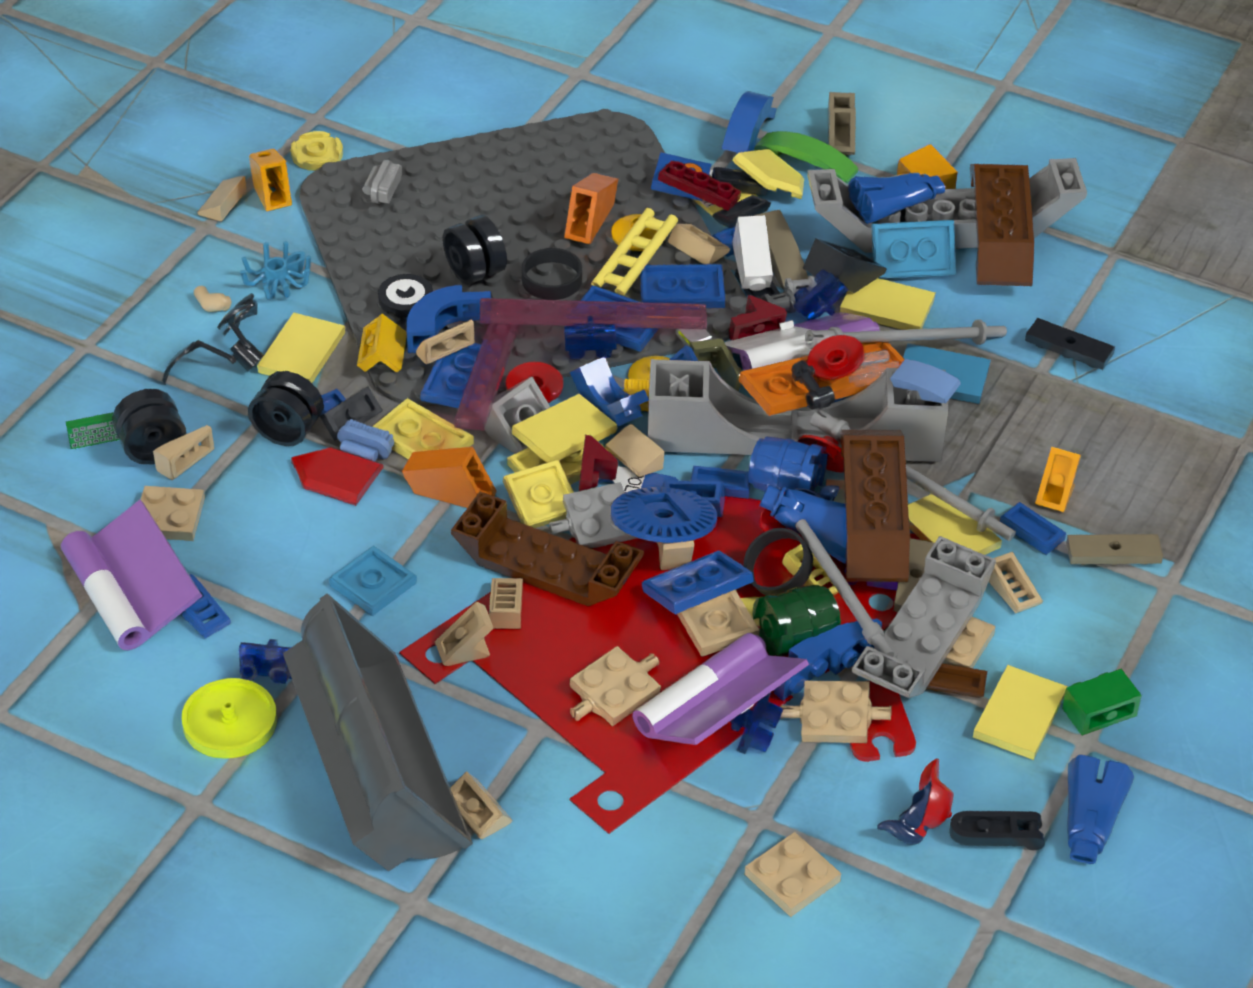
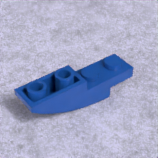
M872 619L873 622H877L882 627L880 620ZM858 621L838 625L818 636L809 637L789 649L788 656L790 658L807 659L809 665L774 689V694L783 701L791 694L799 693L804 688L805 681H810L814 677H820L827 668L837 675L843 669L851 668L857 662L866 646L873 649L875 647L870 645L863 636V629Z

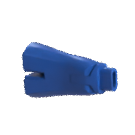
M920 173L880 178L855 176L849 182L848 191L849 199L866 224H869L907 207L934 199L937 194L945 192V185L937 175L929 177L927 174L920 175Z
M768 484L759 506L771 511L770 516H775L774 518L778 522L798 534L800 533L795 525L799 520L805 519L827 553L846 564L845 504L782 487L780 490Z
M1080 754L1068 763L1067 834L1068 846L1071 848L1069 856L1074 861L1094 864L1097 861L1098 854L1102 853L1112 833L1119 811L1133 783L1134 775L1127 764L1110 760L1105 761L1102 779H1097L1100 759Z

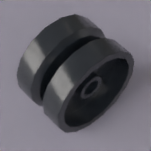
M481 214L467 220L465 225L459 223L444 230L442 241L445 256L453 273L462 283L470 285L484 279L485 275L491 276L505 270L507 265L505 245L500 232L487 216Z
M277 371L268 377L261 390L252 399L248 407V417L253 427L264 438L282 446H296L303 442L311 427L320 417L324 409L323 398L319 390L303 376L290 371Z
M143 389L131 393L120 401L112 415L113 427L120 438L125 454L130 460L139 464H155L153 454L155 449L187 434L185 424L178 414L174 400L168 393L159 389Z

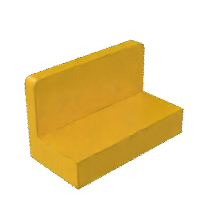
M383 313L363 327L357 366L366 372L379 361H382L395 372L402 369L407 332Z

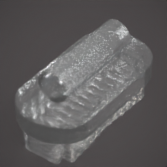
M887 350L865 353L860 367L847 377H849V382L853 383L855 387L871 385L881 376L886 368H899V361L886 363V361H889Z

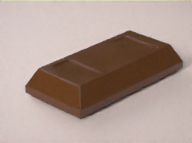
M942 663L926 689L981 698L984 697L988 671Z

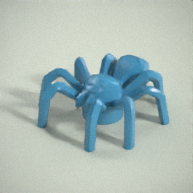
M287 241L283 242V258H270L269 243L265 242L263 244L265 267L258 271L250 268L246 257L241 258L245 270L240 271L243 283L247 286H255L262 280L263 283H266V285H263V289L268 300L274 298L278 285H282L285 297L288 298L290 296L289 284L286 283V279L296 288H302L308 284L311 256H306V261L305 252L297 251L288 256ZM246 271L252 275L259 276L254 281H249ZM290 275L297 278L304 277L303 282L297 283Z

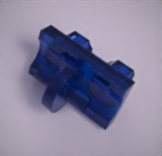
M824 269L815 275L814 281L817 283L816 286L811 290H808L806 287L800 288L794 294L796 303L793 305L794 308L808 321L819 318L824 312L833 316L836 310L832 305L848 290L843 282Z
M592 315L587 316V324L564 326L565 351L569 352L571 359H581L585 356V351L596 350V356L599 358H610L612 351L617 350L615 324H594Z
M269 639L267 645L241 642L239 646L241 678L254 680L258 676H268L274 683L285 684L292 677L283 653L291 647L278 646L277 639Z
M771 693L757 701L752 710L748 709L730 721L732 723L731 729L734 731H739L741 727H745L736 751L746 754L748 748L751 747L766 753L774 733L760 727L759 723L761 722L775 729L784 710L768 701Z

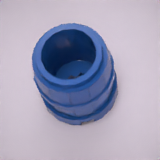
M770 436L764 439L760 438L756 442L751 455L748 481L754 488L764 492L768 484L780 490L782 487H786L788 489L803 488L814 491L817 485H823L827 467V454L822 452L826 450V447L816 444L810 446L790 438L783 439Z

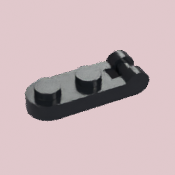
M960 811L951 818L949 833L951 838L960 845L1025 846L1033 851L1039 850L1045 845L1044 834L1039 830L1042 827L1041 815L1037 812Z

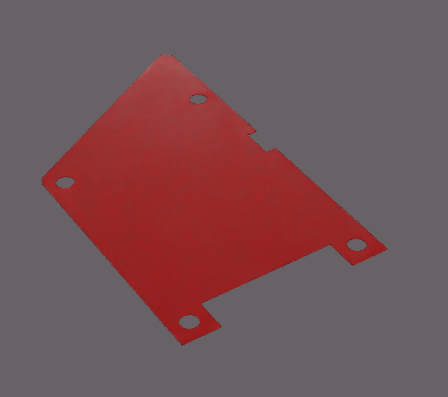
M725 496L723 516L717 517L715 528L707 535L693 540L692 561L719 550L743 566L748 547L755 538L764 533L759 524L760 515L764 509L759 506L761 500ZM910 533L911 539L921 540L915 534ZM572 537L571 539H569V541H572V542L576 543V540H575L574 537ZM640 538L621 542L643 550L644 555L617 596L591 606H586L523 582L521 629L493 628L484 637L490 655L486 658L472 660L604 772L602 776L571 797L570 801L608 834L616 830L779 709L781 705L786 704L793 698L790 695L782 701L774 694L773 690L754 703L751 708L744 713H740L697 745L652 739L644 736L634 723L633 712L614 726L602 716L592 711L578 721L575 720V717H572L570 709L581 703L582 699L570 687V678L617 646L636 662L642 661L651 653L654 654V657L658 658L659 665L647 673L661 685L660 693L720 652L717 651L701 657L678 615L672 613L643 592L642 582L669 570H661L659 547L657 543ZM780 539L767 545L757 557L754 565L756 583L764 587H776L793 578L794 576L786 569L782 561L787 552L801 543L794 539ZM613 544L591 549L607 554ZM829 554V556L831 557V559L833 560V562L835 563V565L837 566V568L846 580V574L844 571L846 564L840 562L839 560H837ZM820 574L814 579L817 582L820 579L824 578V576ZM829 581L823 586L826 588H830L833 586V584ZM857 582L856 585H849L870 618L880 620L883 631L887 629L898 613L893 611L897 590L867 586V582ZM751 583L735 589L740 598L766 596L759 592ZM491 592L476 601L485 605L488 614ZM839 592L833 595L840 611V625L857 621ZM877 594L887 595L892 599L893 606L888 610L879 611L870 606L869 599ZM473 604L401 650L399 654L430 681L437 684L468 662L446 666L442 662L434 663L426 658V652L429 648L436 646L435 641ZM614 791L623 797L624 802L616 810H605L599 806L598 797L604 792Z

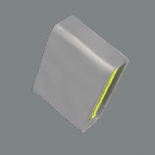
M697 320L676 327V335L686 346L690 347V342L712 340L711 335Z

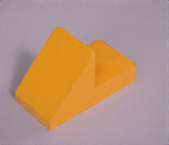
M1051 447L1035 504L1065 512L1075 487L1073 483L1081 459L1080 454Z

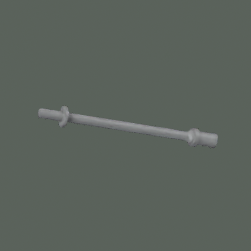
M981 319L975 320L971 327L842 332L839 327H830L828 330H808L805 334V341H812V343H806L809 349H812L822 340L836 335L852 336L861 343L972 338L974 343L981 345L985 343L986 337L1006 336L1007 329L1004 325L986 326V323Z
M817 409V412L813 414L810 420L812 426L827 433L838 442H841V430H850L848 422L843 419L839 421L822 409ZM906 465V476L909 481L977 521V531L984 532L988 528L1004 539L1012 540L1016 531L993 518L995 515L993 508H988L983 512Z

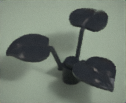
M251 293L240 300L217 326L220 330L228 323L223 335L225 336L232 328L239 338L230 348L233 352L232 355L200 340L193 341L171 359L163 374L162 382L166 385L171 368L181 357L199 347L228 359L232 364L238 361L249 371L264 356L245 338L239 329L240 322L243 319L257 315L258 303L256 300H253L254 294Z

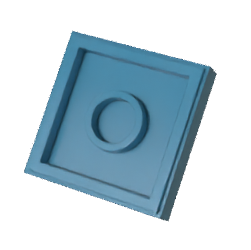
M374 545L329 577L331 587L371 616H374L417 583V576Z

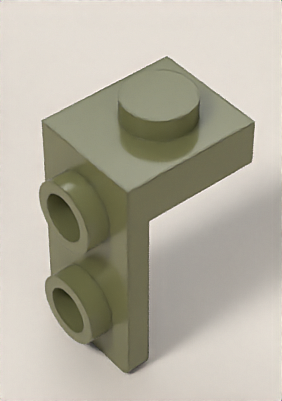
M722 338L690 342V347L693 349L698 361H710L712 367L717 369L721 378L739 392L741 383L738 380L742 369L736 364L731 350L727 348Z

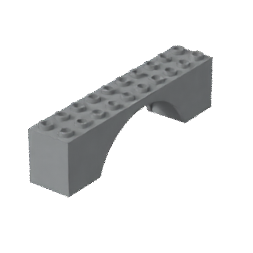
M651 359L648 438L662 448L664 452L752 455L756 442L760 438L764 439L767 436L783 439L790 438L798 441L802 435L830 436L810 424L811 417L817 412V409L812 410L809 407H803L769 416L755 399L738 392L721 379L710 361ZM886 368L877 380L861 392L832 403L829 407L822 409L837 420L843 419L848 422L850 430H901L904 435L906 460L941 462L948 416V401L945 404L921 400L918 391L894 387L890 378L898 368Z

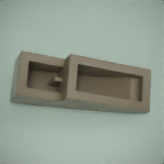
M829 92L828 145L844 155H855V93Z
M774 210L754 215H765L772 272L782 289L785 290V278H791V280L808 279L807 272L803 269L804 262L799 248L781 211Z

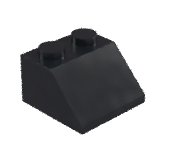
M815 238L803 266V269L810 272L817 282L822 284L828 283V289L840 294L844 290L856 293L885 274L887 270L886 267L854 249Z

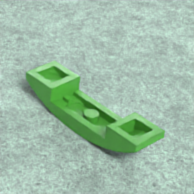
M787 131L769 132L754 148L755 151L769 149L778 157L784 153L823 169H835L836 176L847 184L858 173V167L840 151L818 139L800 133Z

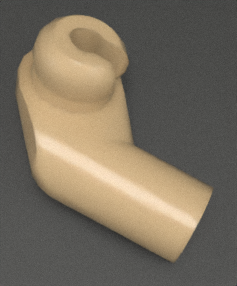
M198 286L193 292L202 308L207 312L227 311L231 307V298L223 293L210 294L205 286Z

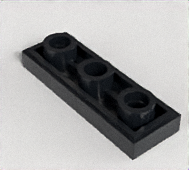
M1040 318L1035 320L1025 337L1026 342L1032 343L1039 348L1048 349L1061 354L1065 358H1072L1092 368L1101 370L1105 368L1115 351V346Z

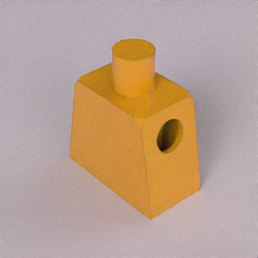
M931 144L900 158L898 161L897 175L895 176L909 173L927 174L929 177L937 175L944 183L945 189H956L958 172Z
M275 149L250 154L249 161L253 186L265 210L271 211L291 206L292 200L286 160ZM269 187H274L276 190L272 192Z

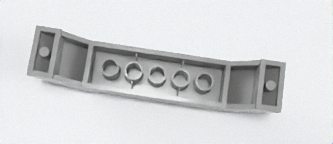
M1076 158L1049 159V164L1029 178L1034 238L1086 198L1087 190ZM835 169L808 170L807 176L815 210L865 253H872L871 224L954 220L955 249L978 248L974 188L945 189L944 193L937 194L932 200L929 199L923 203L907 207L885 218L866 224L849 199L848 184L836 176Z

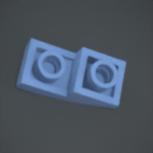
M905 359L890 378L893 386L896 388L918 391L921 400L945 404L961 384L958 378L941 369L909 359Z

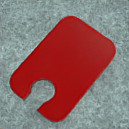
M867 681L870 686L869 699L872 707L891 706V720L872 719L868 728L867 743H849L853 755L863 762L880 760L878 748L872 743L873 739L879 736L888 737L893 741L895 757L912 754L916 748V739L899 693L872 681Z

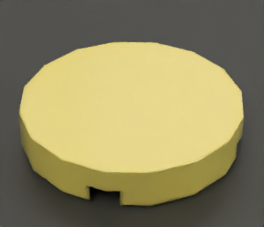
M324 131L308 132L299 136V140L296 142L294 140L291 143V158L294 164L300 168L315 171L325 163L340 161L343 157V145L338 137H330V133Z

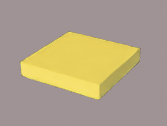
M559 459L503 477V483L521 523L538 528L549 524V522L566 519L567 513L563 504V495L574 492Z

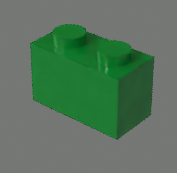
M1121 668L1110 673H1102L1098 677L1084 682H1076L1067 687L1062 709L1083 736L1136 717L1142 695Z

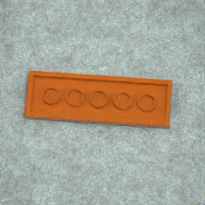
M889 342L862 343L865 357L860 367L852 374L836 380H824L814 375L813 377L820 388L830 386L834 392L835 399L861 392L877 380L886 368H899L905 359ZM808 356L740 372L738 381L769 416L808 406L806 393L809 391L803 383L793 379L791 371L792 366L798 361L805 360L807 362Z

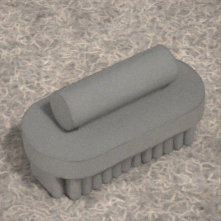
M384 160L380 167L374 166L362 188L365 194H371L372 203H390L401 181L402 166L394 164L392 161Z

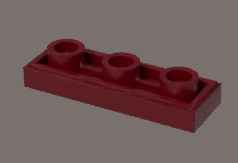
M670 161L659 172L658 176L659 181L727 211L741 197L742 191L734 188L731 184L715 180L704 172L692 170L682 162Z

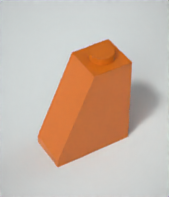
M592 173L572 186L564 238L586 244L592 243L614 206L618 184L617 178Z
M473 446L413 452L402 470L404 478L414 494L468 508L480 491L495 496L497 492Z

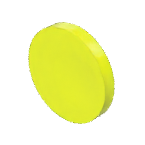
M240 678L220 679L200 687L188 698L182 710V726L187 741L200 753L214 758H237L255 752L269 741L277 725L276 705L271 694L261 685Z

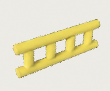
M646 208L594 278L591 285L601 288L604 283L617 286L615 289L616 294L624 296L674 228L678 218L670 214L665 221L652 218L655 215L654 211ZM645 227L657 230L652 240L639 236ZM631 246L644 249L638 258L625 255ZM618 264L630 267L625 277L612 274Z

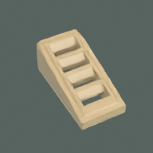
M206 425L155 449L153 454L156 470L170 480L177 478L215 449L212 428Z
M1013 552L993 558L996 560V564L989 583L1015 613L1042 604V598ZM1013 579L1014 582L1008 584L1007 581ZM1018 587L1021 589V591L1015 593L1012 591V589ZM1023 596H1027L1029 598V600L1023 601L1021 603L1017 599Z
M492 578L489 617L493 628L521 629L523 579Z

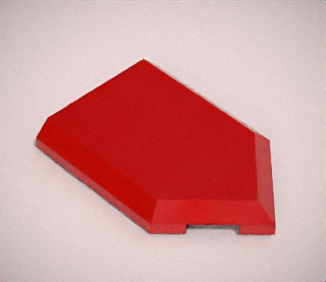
M332 447L291 457L292 464L297 470L304 489L355 506L384 468L381 463Z

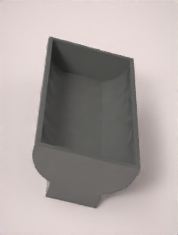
M328 593L325 594L309 610L302 622V641L285 651L283 655L353 845L388 871L408 858L433 859L451 854L462 847L466 849L473 842L396 653Z

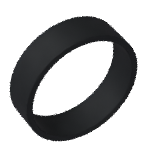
M544 248L529 254L522 263V285L529 294L545 300L564 299L575 294L582 285V263L570 251L560 248ZM554 262L573 268L577 275L574 279L564 284L543 285L530 279L527 276V272L539 264Z
M774 528L754 539L746 551L743 566L753 572L754 582L751 584L759 592L766 596L771 594L777 595L786 592L788 589L800 588L806 583L813 568V554L806 542L796 532L787 528ZM780 539L799 541L803 548V560L794 577L776 587H764L757 584L754 577V565L761 551L770 543Z

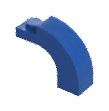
M746 91L734 108L722 149L736 153L754 151L758 133L764 120L767 117L775 118L777 109L771 107L774 97Z
M455 285L435 290L422 297L414 304L407 317L408 353H416L422 341L437 335L448 324L458 321L491 320V291L462 292V285Z
M605 357L570 372L580 395L614 421L617 427L643 416L639 404L649 401L645 390L633 395L625 393L616 383Z

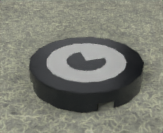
M398 274L389 277L381 283L378 289L379 305L386 313L389 314L388 311L395 313L397 317L405 318L408 317L411 308L418 300L433 292V287L428 280L421 276Z

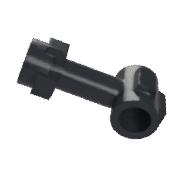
M801 360L792 366L793 379L803 383L809 391L806 393V402L810 409H823L829 407L835 401L832 388L830 386L820 388L814 379L815 369L812 365L809 366L805 360Z

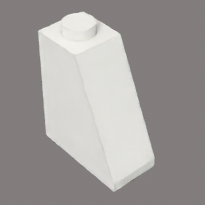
M765 215L738 217L732 243L742 289L763 290L766 287H770L773 276Z

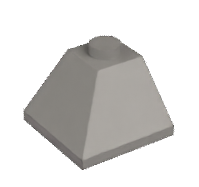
M531 376L492 398L474 411L490 438L516 454L528 447L512 434V426L550 408V405Z

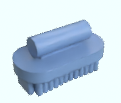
M352 419L348 420L337 433V437L341 442V451L371 461H376L377 458L387 459L394 445L393 435L389 434V431L369 425L366 426V424L353 421Z

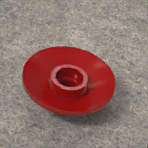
M836 335L817 343L810 351L807 363L815 369L814 376L824 380H836L856 371L864 360L865 351L862 343L855 337Z
M542 362L520 364L514 367L506 378V389L508 390L532 376L548 403L554 401L563 390V377L555 367Z
M802 435L799 437L797 442L810 446L812 444L825 446L826 450L822 453L827 454L826 469L834 472H844L841 448L836 439L830 436L819 437L814 435Z

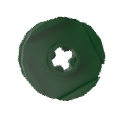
M820 585L796 587L777 595L763 596L757 598L753 604V620L759 618V637L765 642L766 652L769 656L776 655L781 657L788 655L789 649L809 637L818 636L841 624L840 611L833 594L828 588L821 587Z

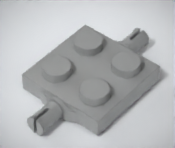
M621 482L563 495V504L567 513L566 519L549 522L551 534L569 531L577 544L588 548H596L613 544L616 541L622 542L637 538L620 530L613 523L610 516L613 501L625 493Z

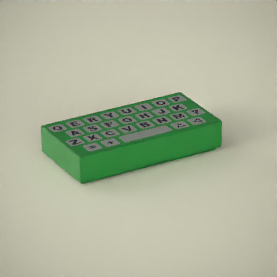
M114 412L66 421L70 448L76 449L120 440L113 427L112 415Z

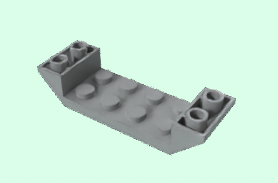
M939 536L925 557L924 574L885 631L884 639L894 652V656L891 657L876 650V648L873 649L866 646L853 666L852 673L908 698L923 694L980 605L996 560Z

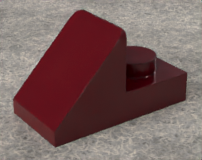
M749 295L745 313L731 318L729 338L732 341L779 329V323L785 322L787 312L785 308Z
M585 435L579 491L596 488L598 486V478L616 479L618 460L591 435Z

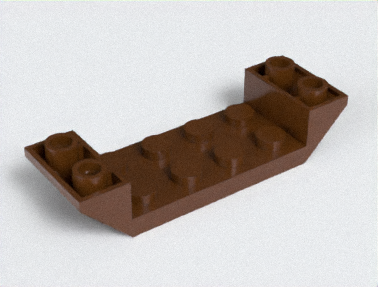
M970 164L971 187H974L978 246L975 264L977 285L1032 286L1034 232L1028 165Z
M841 430V457H843L847 537L845 554L846 581L909 582L910 529L904 435L901 430Z
M481 491L451 529V535L479 566L511 578L523 579L524 583L586 606H591L617 596L644 555L643 550L618 541L613 544L607 554L514 521L507 518L506 500Z

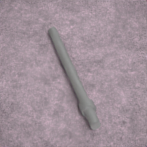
M805 519L799 520L795 527L863 629L862 634L870 645H874L876 650L893 657L894 652L884 639L885 633L880 625L872 621Z

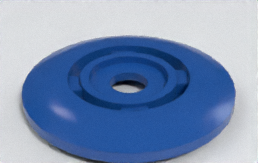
M647 487L631 490L617 497L611 505V519L620 530L631 536L648 541L678 543L695 540L710 533L717 523V511L708 500L695 493L676 488ZM668 513L672 515V517L661 518L656 516V514Z

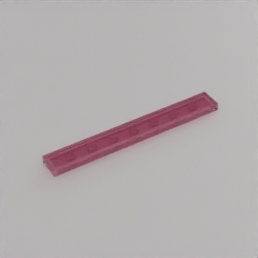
M500 298L497 300L456 413L454 428L484 431L525 313L526 302Z
M480 298L481 324L672 329L707 328L706 304Z

